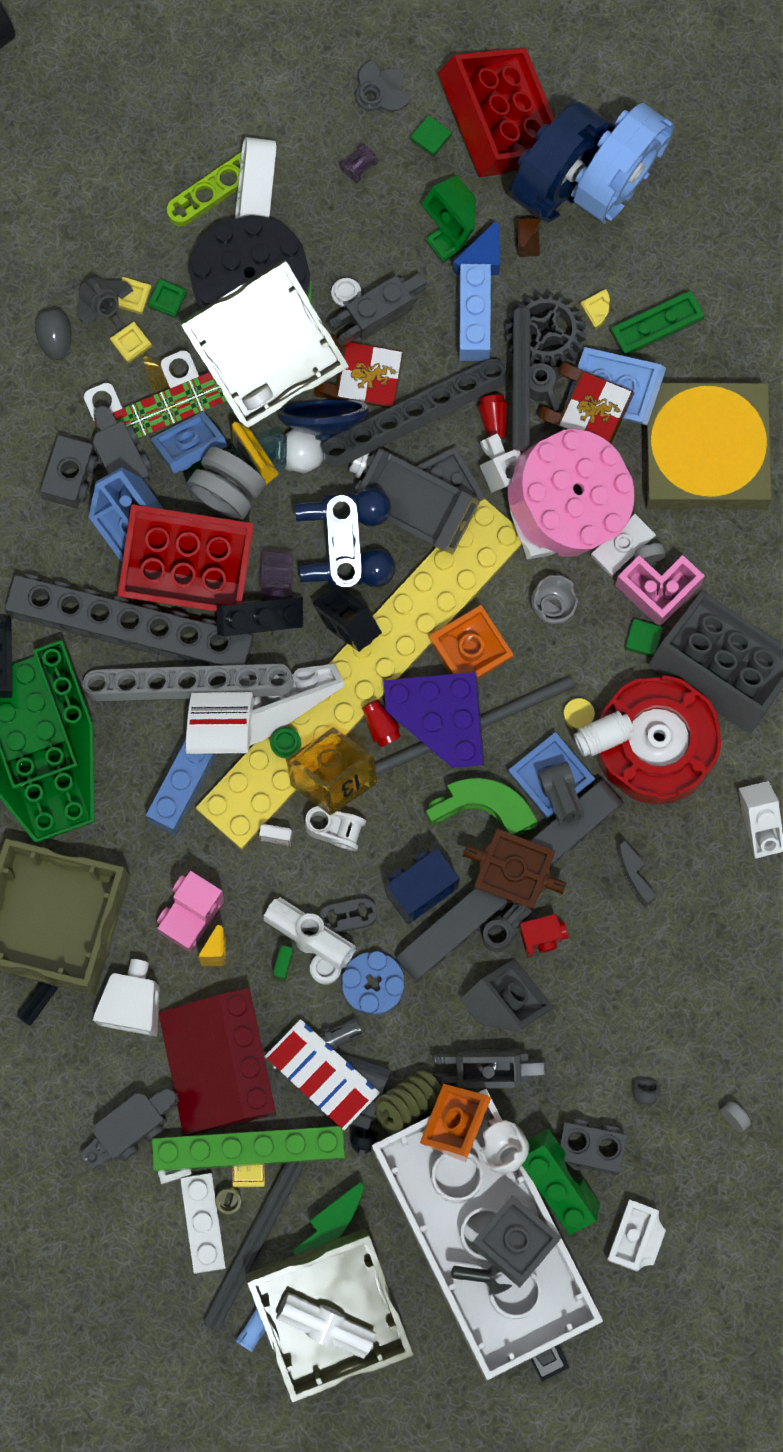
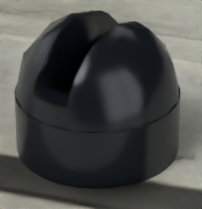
M354 1128L350 1140L354 1151L359 1153L360 1150H364L365 1154L371 1152V1145L376 1143L377 1133L372 1129Z

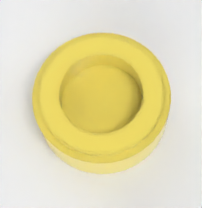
M582 698L569 701L563 712L565 723L574 730L592 723L595 715L592 704Z

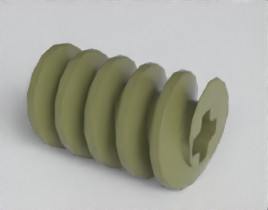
M423 1070L416 1071L410 1077L380 1096L375 1103V1113L381 1126L391 1134H396L402 1131V1128L409 1126L411 1122L419 1119V1116H423L428 1110L433 1109L441 1091L439 1082L429 1072Z

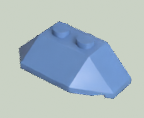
M122 467L96 481L88 516L121 562H123L131 504L164 509L143 479Z

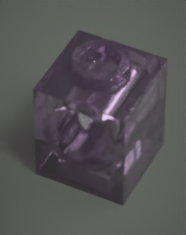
M262 552V595H267V598L292 596L293 553Z

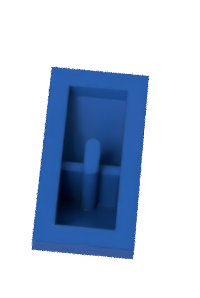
M494 222L453 261V272L456 275H460V264H491V275H499L500 225Z

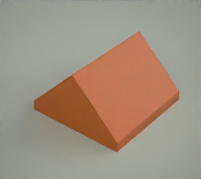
M443 1084L420 1144L466 1162L491 1097Z

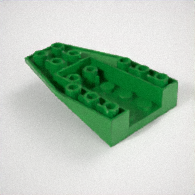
M62 640L33 650L34 657L12 664L13 698H0V800L35 844L95 823L93 724Z

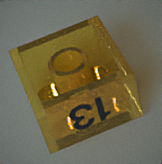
M334 727L286 759L291 786L330 816L378 783L374 756Z

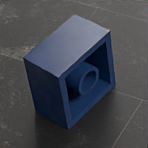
M438 848L431 853L429 850H425L413 860L415 864L405 871L403 868H400L388 877L389 883L386 885V896L407 925L451 895L459 887L460 878Z

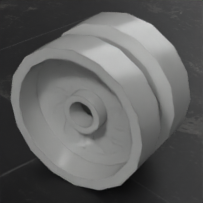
M211 447L201 460L204 470L197 469L193 472L186 483L187 488L195 497L214 511L229 519L242 521L251 509L248 499L258 498L265 488L266 482L257 471L240 458L220 448Z

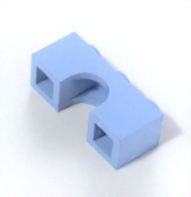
M460 264L459 361H486L490 358L491 264Z

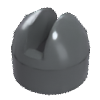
M651 1079L637 1080L633 1091L635 1101L639 1105L641 1103H647V1106L654 1104L659 1095V1084Z

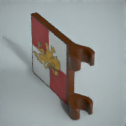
M331 336L349 367L339 372L337 385L325 381L314 388V396L327 399H350L373 406L393 407L395 405L403 351L356 342H349L342 346L337 341V337Z
M563 362L558 373L569 380L575 381V386L562 414L542 407L538 417L549 424L565 430L580 429L594 433L612 444L635 392Z

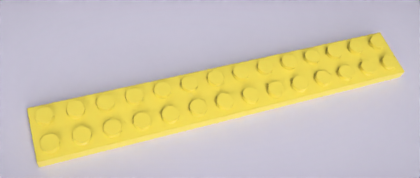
M486 499L480 501L454 554L452 555L436 547L373 615L382 634L360 652L346 644L329 663L335 664L345 686L285 726L294 729L301 738L299 752L294 757L287 759L276 756L271 750V736L264 741L255 743L249 749V752L235 764L198 804L196 810L237 847L243 850L260 831L261 825L266 824L365 717L361 708L376 699L379 701L385 695L384 680L400 679L431 645L429 635L451 623L522 546L514 523Z

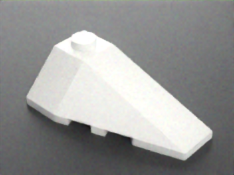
M335 664L297 669L292 674L294 679L293 688L285 695L254 696L250 722L252 729L250 746L264 741L276 730L285 727L343 688L345 684ZM277 674L271 679V684L276 686L282 685L287 680V676H278ZM245 676L240 684L248 687L253 685L256 679L250 680L249 676ZM225 682L212 687H221L222 685H224Z

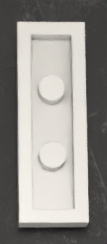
M212 1173L180 1178L194 1274L226 1269Z

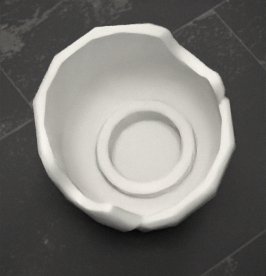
M292 429L280 440L277 446V458L288 471H296L302 474L310 472L319 467L324 459L322 451L324 440H316L315 435L303 434Z
M507 1120L495 1122L484 1131L485 1147L483 1150H480V1153L487 1167L500 1174L518 1170L529 1153V1143L523 1131L515 1123Z

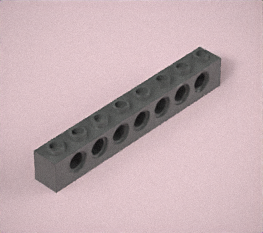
M24 574L23 577L14 576L5 607L7 617L200 666L248 664L253 646V635L251 634L223 637L217 635V622L210 619H201V622L189 619V615L182 612L172 611L171 614L159 612L160 609L154 605L142 604L140 607L130 604L128 599L113 596L112 599L100 597L101 594L91 589H83L80 592L72 590L70 585L63 582L54 581L53 585L41 582V578L31 574ZM45 595L50 598L45 606L39 607L34 605V601L38 596ZM69 603L79 605L78 611L73 614H67L63 609ZM99 610H105L109 613L108 618L101 622L95 621L93 615ZM127 618H136L139 621L138 625L133 629H126L122 626ZM164 625L168 628V632L161 637L152 634L154 627ZM192 632L198 636V639L193 644H186L181 640L183 635ZM217 640H223L228 644L227 648L221 652L214 651L211 645Z

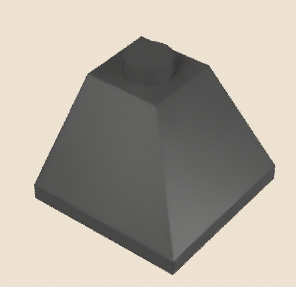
M516 959L511 960L482 978L460 998L468 1012L474 1016L479 1024L515 1032L520 1031L554 1008Z

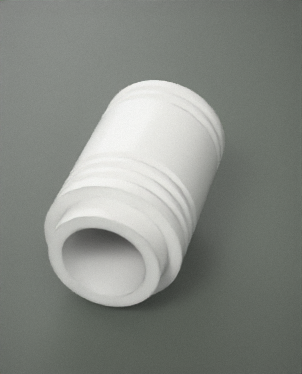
M616 711L583 726V728H579L578 733L574 734V738L581 754L584 757L587 755L593 757L598 753L630 740V732L634 731V727L627 714L622 716L619 711Z

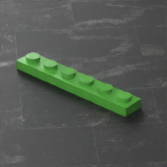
M339 1126L152 1138L154 1172L345 1159L344 1131Z

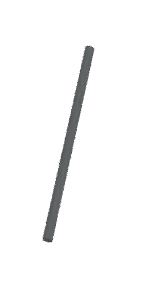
M571 676L566 677L482 715L481 728L483 729L576 687ZM421 742L319 788L323 799L329 798L342 792V786L347 780H352L353 783H347L345 788L355 786L354 776L356 774L358 782L362 783L425 755L432 750Z

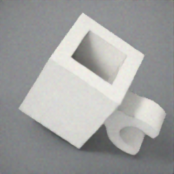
M498 434L480 441L483 451L491 458L490 461L479 465L491 493L512 483L515 470L513 466L521 455L520 450H511L506 453Z

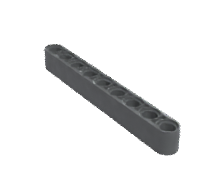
M604 780L598 782L579 799L584 810V817L578 820L577 823L569 826L559 825L556 818L531 840V842L555 850L550 868L563 858L562 855L568 849L572 850L586 838L585 835L590 830L598 828L609 818L608 815L612 811L618 810L624 804L622 799ZM474 889L397 956L396 960L416 982H419L428 970L432 971L446 959L445 956L451 950L455 951L470 938L469 935L473 931L481 929L493 918L492 915L499 909L503 910L511 902Z

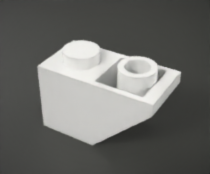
M769 781L739 788L741 811L754 858L783 852V832L779 801Z

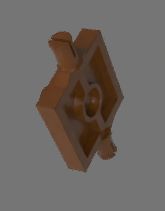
M496 829L492 842L485 851L467 844L463 853V857L480 862V873L474 886L475 889L532 911L538 896L545 888L563 894L567 882L550 876V864L555 850L500 829Z

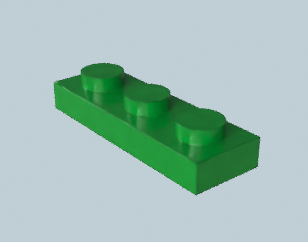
M690 290L612 327L610 332L622 355L628 356L704 320L705 315Z

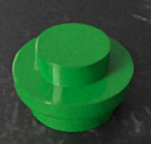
M280 728L271 736V750L280 758L294 757L301 748V738L292 728Z

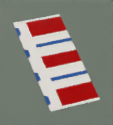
M301 1019L264 1056L343 1130L380 1094L375 1087Z

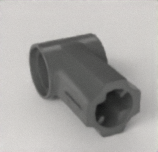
M568 762L538 770L537 776L545 797L549 798L559 825L569 826L577 823L578 820L584 817V810L576 793L574 777Z

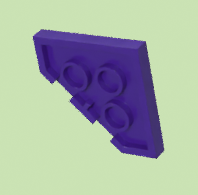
M477 672L384 680L386 711L452 768L485 765Z

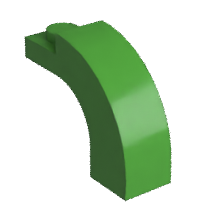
M481 778L464 779L447 785V793L450 798L446 800L443 796L428 804L429 809L425 812V817L432 827L463 810H482L492 815L499 822L503 831L515 836H520L535 828L538 822L529 805L517 792L502 783Z

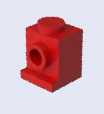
M557 914L523 922L519 925L527 958L534 955L535 949L539 948L540 953L549 952L558 948L557 943L568 939L566 925L564 921H558Z

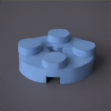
M374 951L358 955L347 965L343 973L342 990L344 997L356 1011L373 1015L384 1014L392 1010L401 999L404 991L403 972L393 958L384 955L382 952ZM367 975H371L373 978L380 977L382 981L379 983V991L375 992L374 989L367 990L365 988V985L368 983Z

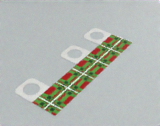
M179 351L165 357L161 361V368L170 389L122 408L114 387L110 383H103L91 388L84 394V400L95 423V416L93 414H95L96 408L93 406L92 398L98 391L108 392L112 398V403L109 407L110 413H113L117 423L123 421L126 428L132 426L137 438L227 400L210 372L199 376L191 355L187 351ZM180 358L187 362L189 370L186 376L175 378L171 375L169 365L174 359Z

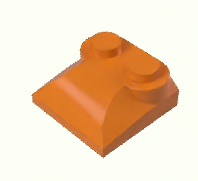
M482 605L429 635V640L437 656L449 674L477 672V680L479 681L481 677L514 657V654Z

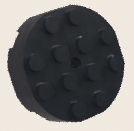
M249 215L220 222L211 228L198 242L190 261V281L198 311L283 259L288 263L308 297L310 291V271L300 240L286 226L262 216Z

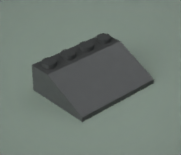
M703 591L699 593L660 644L648 665L663 676L684 680L709 699L716 712L749 734L754 731L783 689V644Z

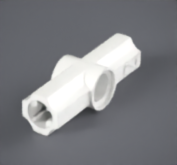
M281 897L274 899L264 914V921L293 939L297 948L301 951L314 953L339 970L347 966L356 951L355 945L324 926L323 920L318 915L305 914ZM312 931L316 934L306 935L304 932Z
M289 1292L283 1298L276 1315L277 1320L306 1332V1335L314 1341L332 1347V1345L337 1346L363 1359L369 1353L376 1335L374 1331L346 1319L344 1314L323 1304L317 1306Z

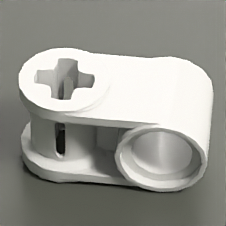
M316 806L310 809L306 815L305 829L313 838L329 842L350 851H357L359 846L356 843L361 827H364L367 821L353 814ZM315 816H322L327 820L328 825L324 829H315L311 825L310 820ZM348 827H351L349 837H346Z

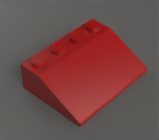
M526 47L457 54L438 72L479 177L502 175L519 169L518 160L527 149H532L537 141L535 136L538 130L544 124L549 126L555 119Z
M131 504L117 596L216 612L217 604L241 602L254 523Z

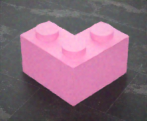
M639 555L618 575L615 586L656 625L661 626L702 585L705 575L682 555L661 576Z
M192 871L186 877L181 875L172 889L175 893L173 896L175 903L171 909L165 907L157 919V923L160 924L157 928L158 932L189 953H191L224 903L222 890Z

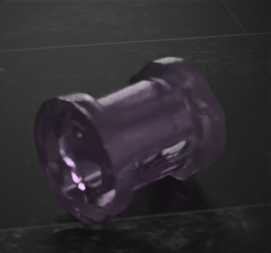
M360 143L357 146V151L348 160H342L339 166L342 172L353 182L358 183L361 180V175L371 165L376 166L379 160L368 146Z

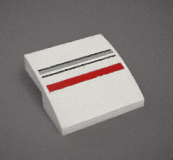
M253 692L191 693L186 731V754L248 753L252 734L250 722L254 704Z

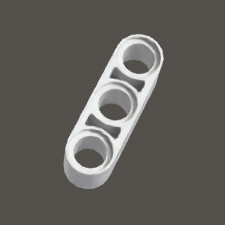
M251 137L244 138L235 219L249 215L269 218L276 141Z

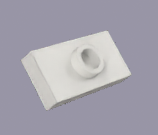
M634 514L623 531L617 537L601 544L591 553V557L613 577L633 559L634 552L648 545L656 537V534Z

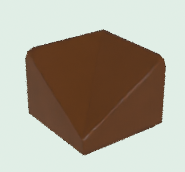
M525 218L519 219L517 222V255L519 257L540 256V219Z

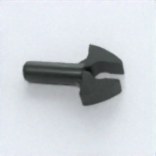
M494 1265L487 1270L453 1266L451 1270V1277L453 1279L485 1283L490 1288L488 1295H496L512 1287L510 1284H499L495 1279L491 1278V1276L501 1272Z

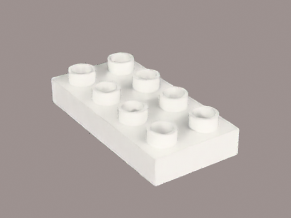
M487 1089L478 1092L490 1097ZM492 1099L466 1162L420 1144L430 1117L371 1145V1150L485 1381L603 1322L562 1238L520 1288L502 1272H498L495 1276H491V1278L495 1279L499 1284H510L512 1287L496 1295H488L490 1288L483 1282L453 1279L451 1277L453 1266L485 1270L492 1266L470 1244L512 1195L560 1235L535 1184L522 1166L516 1171L500 1174L490 1170L480 1153V1150H483L485 1147L483 1133L493 1123L502 1121Z

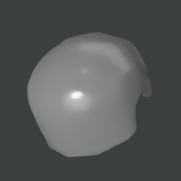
M548 575L537 584L532 593L531 603L538 619L549 625L563 624L573 617L578 598L574 593V584L571 580L561 575ZM549 600L558 602L561 610L549 602Z

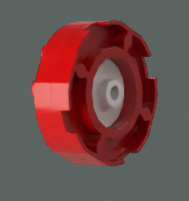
M663 675L655 678L635 679L622 686L601 713L600 719L616 711H619L622 716L627 714L634 727V731L630 732V740L596 755L599 766L607 780L633 800L648 804H667L684 799L697 790L717 762L722 743L718 715L709 699L684 680ZM654 738H659L661 742L656 741Z

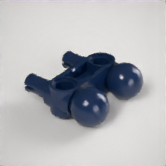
M367 488L357 495L356 493H338L325 495V498H322V502L295 504L296 522L324 520V523H327L329 559L326 560L327 563L299 565L301 583L328 581L331 587L335 584L337 586L349 587L361 585L363 582L370 587L378 588L385 586L392 580L396 568L392 556L382 549L368 550L360 556L358 521L365 526L374 527L381 525L388 519L391 513V502L385 492L378 488ZM339 501H344L350 506V512L342 518L335 516L332 511L334 504ZM345 562L354 566L353 575L349 578L340 577L337 574V568L340 564Z

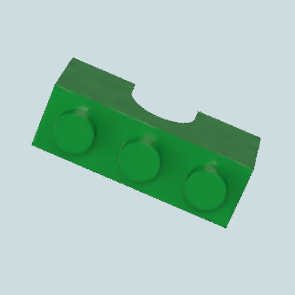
M548 1128L528 1139L529 1153L522 1167L568 1234L572 1235L597 1222L600 1208L599 1201L584 1179L578 1182L573 1180L565 1164L566 1153Z

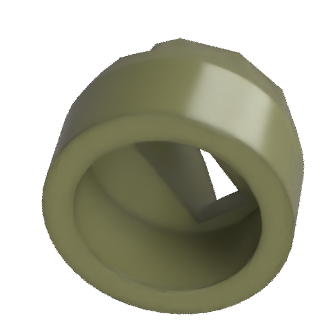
M233 1187L221 1189L216 1196V1207L224 1214L235 1213L241 1205L239 1191ZM228 1192L233 1193L230 1207L224 1205Z

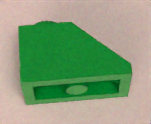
M456 175L433 186L421 206L458 249L463 247L475 229L476 197Z

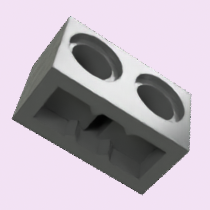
M571 1119L570 1123L564 1122L559 1144L566 1153V1165L614 1175L620 1174L627 1139L626 1134L620 1133L621 1128L609 1125H602V1129L589 1127L590 1122L580 1119ZM574 1134L580 1135L585 1141L584 1149L580 1151L572 1150L568 1145V1137ZM603 1141L612 1142L616 1147V1154L612 1157L603 1156L599 1151V1144Z

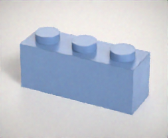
M185 740L146 814L147 822L176 836L218 753L186 754Z

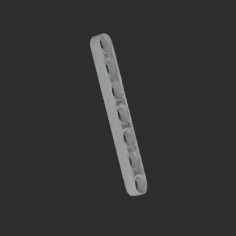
M284 664L99 669L87 673L82 683L87 696L93 701L189 699L191 693L253 692V697L281 696L290 692L294 685V679L290 669ZM277 674L287 676L285 683L278 686L271 684V679ZM247 675L257 677L256 682L251 686L246 687L240 684L243 677ZM216 676H224L226 678L224 685L217 688L210 686L211 680ZM186 677H194L196 679L195 684L190 688L180 687L181 681ZM156 678L166 680L164 686L160 689L150 688V683ZM126 679H134L136 681L130 690L120 689V684ZM104 680L106 682L103 689L99 691L90 690V686L94 681Z

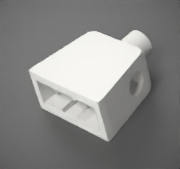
M131 959L127 975L111 974L93 1017V1021L98 1026L157 1037L160 988L155 981L146 979L149 967L148 962Z

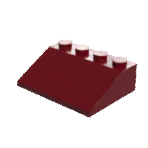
M250 988L215 995L158 1013L174 1092L177 1093L179 1100L177 1107L183 1136L277 1116Z

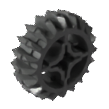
M538 292L536 293L535 301L527 296L524 300L525 305L521 303L515 305V309H529L530 316L548 312L547 316L543 318H536L534 316L530 318V334L535 338L534 347L530 346V362L533 364L544 363L551 367H556L557 362L560 366L563 362L568 364L567 359L574 362L577 359L576 352H582L584 345L581 342L586 340L587 335L583 332L586 328V322L580 321L582 318L581 310L572 312L575 304L572 301L565 305V297L563 295L557 301L553 300L554 295L552 292L548 293L547 299H543L542 294ZM510 312L508 317L510 323H507L505 331L509 333L506 335V342L512 344L510 346L511 354H513L514 312ZM558 317H561L566 322L571 336L564 334V330L558 327L556 324ZM551 323V332L544 335L541 341V331L543 332ZM554 345L557 347H560V345H562L561 348L554 351H543L547 346Z

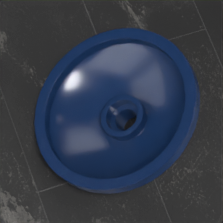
M350 399L299 401L284 405L277 410L278 419L283 424L297 432L315 435L316 440H327L333 437V434L351 429L369 413L368 404Z

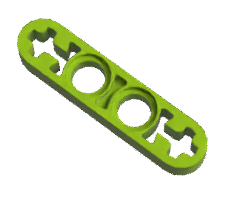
M241 152L168 203L167 216L173 225L186 226L238 190L240 169L235 165L239 164L240 166ZM225 173H233L236 175L237 181L233 185L227 186L221 183L220 178ZM202 189H207L213 193V197L208 202H201L196 198L197 193ZM191 197L197 209L194 210L193 205L185 210V217L181 215L174 216L175 207L179 206V208L184 209L189 205L187 198Z

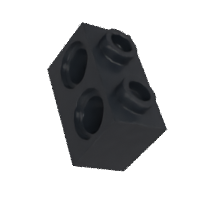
M336 584L312 603L326 628L358 652L370 645L375 638L382 634L368 607Z

